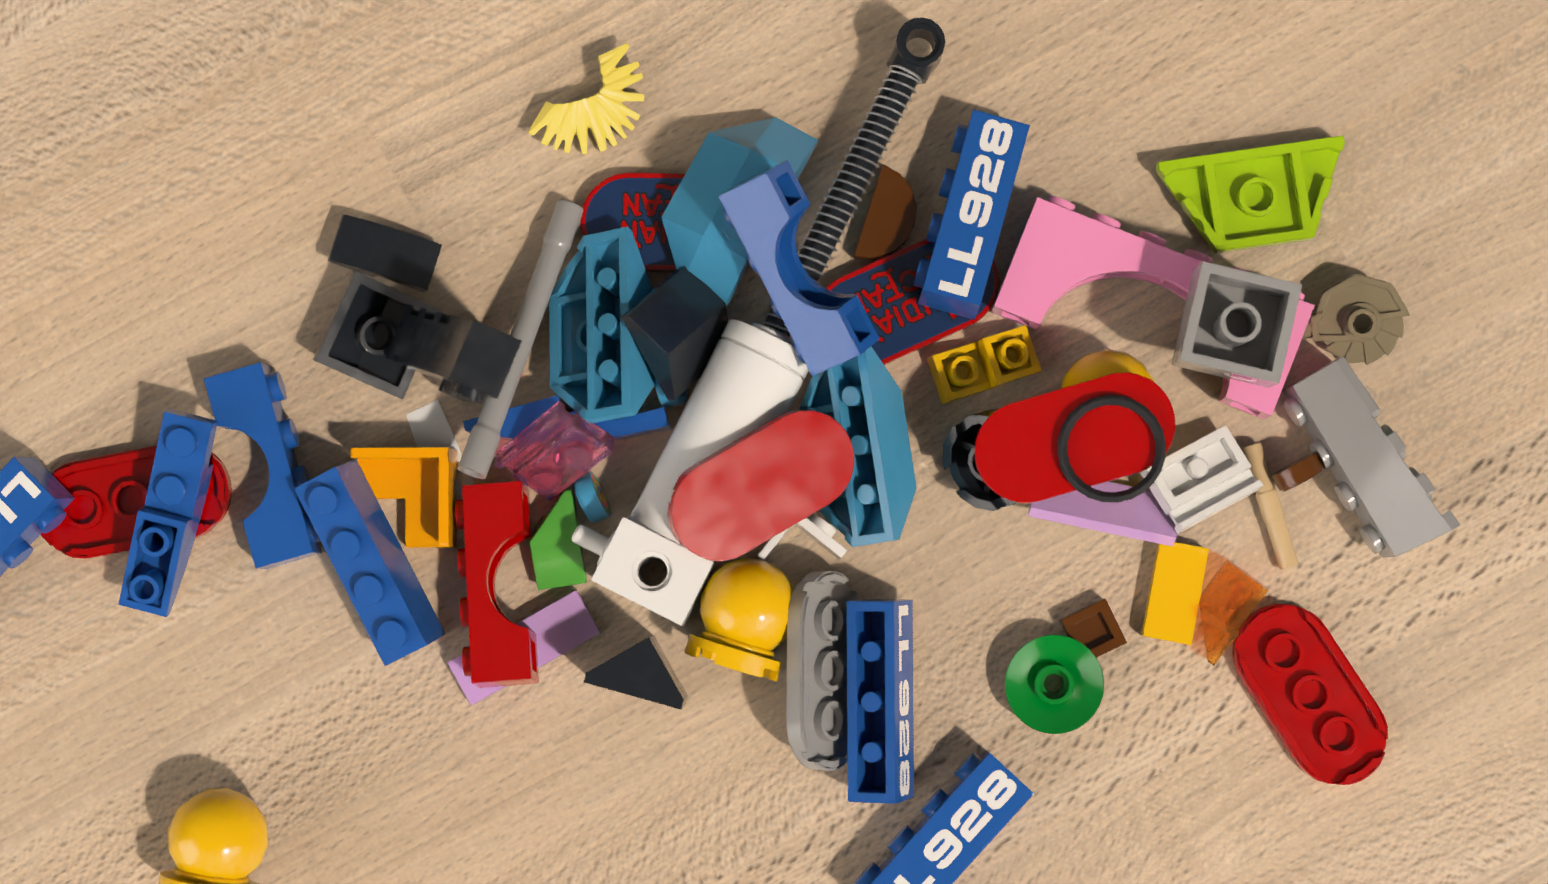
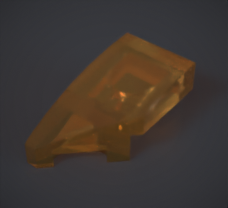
M1228 558L1203 590L1199 601L1207 660L1213 666L1239 635L1238 629L1268 592V588Z

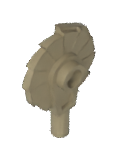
M1355 274L1322 293L1316 313L1311 314L1302 339L1312 338L1313 341H1323L1326 344L1324 348L1338 357L1344 356L1348 363L1365 362L1368 365L1381 358L1384 354L1388 356L1392 352L1398 338H1403L1404 325L1402 317L1410 316L1391 283Z

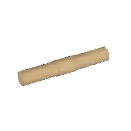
M1261 442L1244 447L1242 451L1252 466L1250 471L1255 479H1260L1264 485L1256 491L1255 496L1263 521L1266 524L1279 568L1281 570L1298 565V559L1286 525L1282 505L1275 489Z

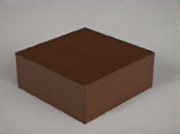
M1106 598L1059 619L1067 637L1081 642L1096 658L1127 643Z

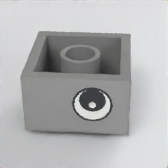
M1202 261L1193 269L1171 365L1266 388L1280 384L1302 284Z

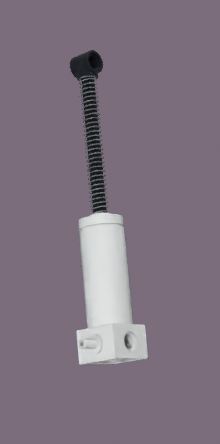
M924 17L913 18L904 23L900 28L895 48L887 62V66L891 69L886 72L888 78L882 80L884 86L878 88L879 95L874 96L875 104L869 105L871 111L865 114L867 119L861 122L863 127L857 130L858 137L853 138L854 145L849 146L850 153L844 155L846 161L840 163L842 169L836 171L838 177L832 180L833 187L827 188L829 195L823 197L825 203L819 205L821 210L815 213L816 220L811 221L812 228L806 230L808 236L802 238L803 246L798 247L800 251L798 256L804 269L819 285L820 282L818 280L820 276H824L822 273L824 268H829L826 265L828 260L833 259L831 257L832 252L837 251L835 248L837 242L841 243V240H839L841 234H845L843 231L845 226H850L847 223L849 218H854L852 212L854 209H858L856 206L857 202L862 201L860 197L862 193H866V185L871 184L869 181L870 177L875 176L873 173L874 169L879 168L877 163L879 159H883L881 156L883 151H888L886 148L887 143H892L890 137L896 134L894 129L896 126H900L898 121L900 118H904L903 111L908 110L906 106L908 101H913L911 98L912 93H917L915 90L916 85L925 84L931 72L940 64L945 47V36L941 27L931 19ZM913 38H922L930 43L932 52L925 57H917L908 51L906 44ZM768 305L770 311L764 314L766 319L760 322V324L752 323V325L735 319L729 320L721 335L722 339H719L629 519L622 517L617 529L613 531L610 538L582 524L577 526L571 538L573 543L600 556L597 562L598 567L591 581L681 626H685L715 567V563L687 550L673 535L668 522L669 502L671 503V496L674 492L672 489L680 475L692 465L779 415L788 412L803 383L802 379H805L809 371L806 364L797 356L793 341L789 338L790 333L783 320L774 312L772 305ZM651 559H661L667 566L666 579L657 586H649L642 577L643 566Z

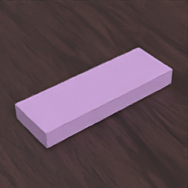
M1112 482L1091 486L1104 492H1119L1131 488V486ZM1146 490L1131 500L1118 503L1100 502L1088 498L1078 491L1029 504V517L1173 546L1177 537L1174 529L1176 525L1169 514L1165 515L1150 490Z
M578 590L517 623L519 626L530 629L537 636L538 668L601 633ZM462 655L448 662L471 706L506 687L479 688L472 684L471 676L464 675Z

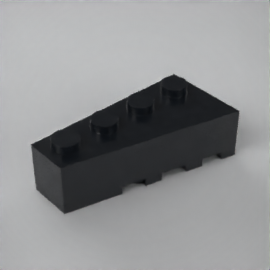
M408 304L385 358L441 381L438 389L440 392L464 402L481 404L484 397L498 399L522 341L475 320L455 315L450 316L438 311L435 314V312L429 309L418 308Z

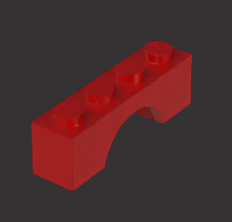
M522 481L463 485V500H456L455 516L458 529H464L465 548H459L457 554L459 575L461 578H466L467 597H461L460 599L461 623L463 627H469L470 645L462 649L464 675L471 676V683L479 688L539 683L537 636L530 629L512 623L504 615L499 607L495 593L496 574L503 558L516 545L531 538L529 489Z

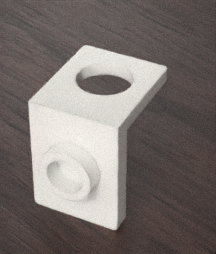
M814 513L810 519L805 518L795 524L837 559L840 560L847 550L832 538L837 531L817 514ZM789 528L772 537L757 557L765 560Z

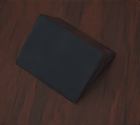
M655 636L646 638L586 672L583 682L680 710L685 706L688 697Z

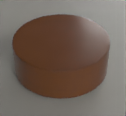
M1313 452L1272 474L1271 477L1279 491L1285 492L1322 472L1323 466L1316 453Z

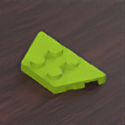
M1344 135L1160 161L1155 166L1157 174L1213 253L1218 254L1313 239L1322 216L1321 209L1324 200L1328 197L1333 179L1331 178L1339 153L1343 150L1345 139Z

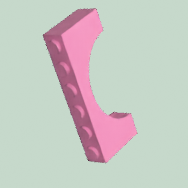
M1048 196L1047 200H1043L1037 197L991 313L1037 330L1046 312L1062 296L1084 284L1109 278L1147 281L1172 291L1186 301L1193 269L1202 261L1212 263L1213 259L1206 254L1191 249H1185L1184 254L1166 248L1167 241L1149 232L1140 231L1138 236L1120 230L1121 223L1106 215L1094 213L1093 217L1089 218L1074 212L1076 206L1065 199ZM1231 267V268H1234V269H1238V270H1242V271H1247V270H1244V269H1241V268ZM1302 292L1300 293L1280 384L1266 388L1223 377L1222 390L1218 402L1263 420L1272 416L1315 305L1303 301L1305 295Z

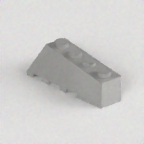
M1344 356L1329 362L1282 390L1288 399L1284 401L1287 414L1296 426L1300 427L1303 425L1313 441L1309 444L1311 453H1316L1323 469L1329 467L1338 482L1334 489L1339 500L1348 511L1355 510L1364 525V527L1360 528L1361 536L1373 553L1377 554L1380 552L1383 558L1396 557L1460 526L1450 510L1441 515L1431 501V493L1435 492L1436 489L1425 473L1419 474L1414 468H1408L1403 460L1406 458V446L1396 431L1394 432L1386 424L1381 427L1379 426L1375 418L1380 415V408Z

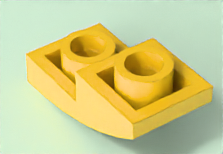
M1026 325L988 336L977 342L927 358L942 405L1042 371Z

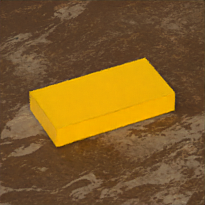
M1174 542L1173 546L1157 543L1140 636L1192 645L1209 552L1208 548Z

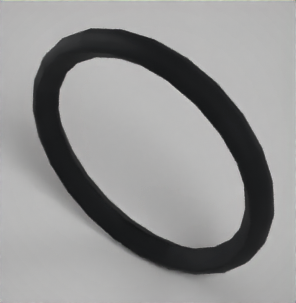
M1103 395L1081 403L1068 415L1061 426L1057 439V456L1064 476L1078 492L1100 502L1118 503L1139 496L1154 484L1162 471L1166 458V441L1163 429L1157 418L1146 406L1125 396ZM1106 405L1125 407L1139 414L1151 429L1155 441V457L1146 477L1137 485L1119 492H1104L1085 484L1075 474L1068 457V440L1076 422L1085 413Z

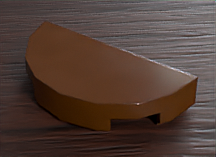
M884 164L882 165L853 257L856 259L875 260L891 254L905 244L915 225L917 204L911 186L899 172Z

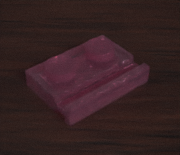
M558 401L499 449L495 459V466L501 469L505 466L513 471V478L522 481L524 485L549 501L611 454L614 449L615 437L594 423L585 421L577 412L574 415L564 410L565 404L561 401Z

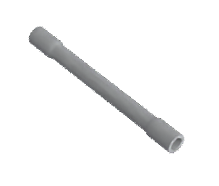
M559 200L556 203L543 238V248L510 336L522 342L498 399L486 398L479 419L471 430L457 467L459 471L471 477L486 479L498 447L500 431L563 261L572 247L581 223L584 209L573 202Z

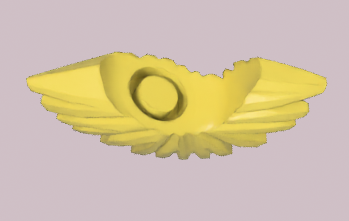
M628 43L598 56L600 74L602 75L601 82L603 83L598 93L562 104H552L546 101L528 133L533 136L547 125L541 143L548 146L556 134L553 149L558 150L562 140H564V152L570 153L572 140L576 132L582 154H587L588 128L591 129L600 152L607 150L606 138L613 147L617 145L610 126L625 139L627 136L621 124L632 131L635 127L626 116L638 121L640 115L623 105L622 102L644 101V94L622 91L629 85L643 79L642 73L630 74L640 66L638 61L618 68L615 67L630 48Z

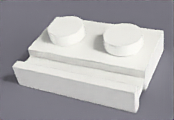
M1225 425L1167 456L1161 473L1149 489L1165 515H1170L1176 525L1174 529L1179 534L1253 494L1264 485L1260 479H1255L1250 471L1251 464ZM1151 467L1140 473L1143 478L1146 477Z

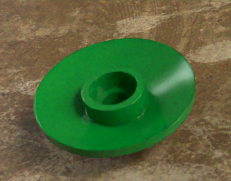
M1045 635L1027 642L1014 654L1005 675V692L1014 714L1028 727L1043 733L1062 734L1080 728L1094 716L1103 698L1104 677L1097 658L1081 642L1063 635ZM1050 674H1058L1062 678V687L1056 692H1050L1044 687V680Z

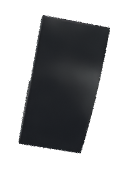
M342 215L327 261L372 278L380 276L425 292L429 288L442 244L379 223Z

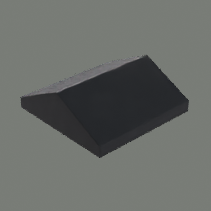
M685 266L676 269L621 316L668 401L678 398L701 377L728 324L726 303L708 285L689 272Z
M353 270L313 360L403 400L415 370L385 357L408 304L418 308L429 309L435 312V314L437 311H442Z

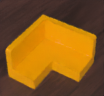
M449 447L350 448V458L357 459L377 499H405V548H457V523L455 516V503L457 500V450Z

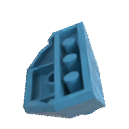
M777 117L709 132L661 217L676 269L685 266L689 272L708 285L726 303L727 307L750 264L747 258V251L737 231L729 225L725 218L724 206L718 196L739 183L788 160L798 179L818 144V140Z
M623 227L583 236L577 246L579 251L565 267L549 299L550 389L589 423L635 416L655 386V376L621 316L653 290L633 232L630 228Z
M870 347L860 356L813 375L799 407V410L821 412L832 417L844 428L851 440L854 451V468L851 479L845 490L836 500L819 510L845 536L844 539L851 547L899 540L917 489L902 391L874 349Z

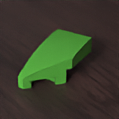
M572 485L563 488L559 498L544 517L542 516L535 525L534 534L530 538V548L538 590L587 582L582 547L573 543L571 539L579 525Z

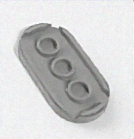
M814 571L804 576L795 587L788 608L787 735L790 747L797 760L812 770L833 771L841 768L848 761V758H844L848 754L847 601L860 599L857 592L850 591L849 586L846 584V582H850L849 579L837 571Z

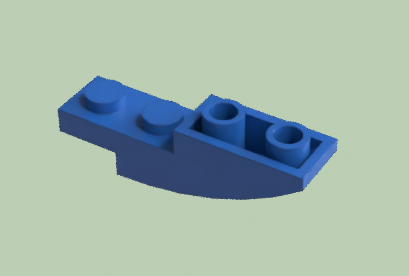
M174 409L164 411L144 507L139 509L137 513L118 605L164 617L170 614L191 554L214 466L209 464L218 424L217 420Z

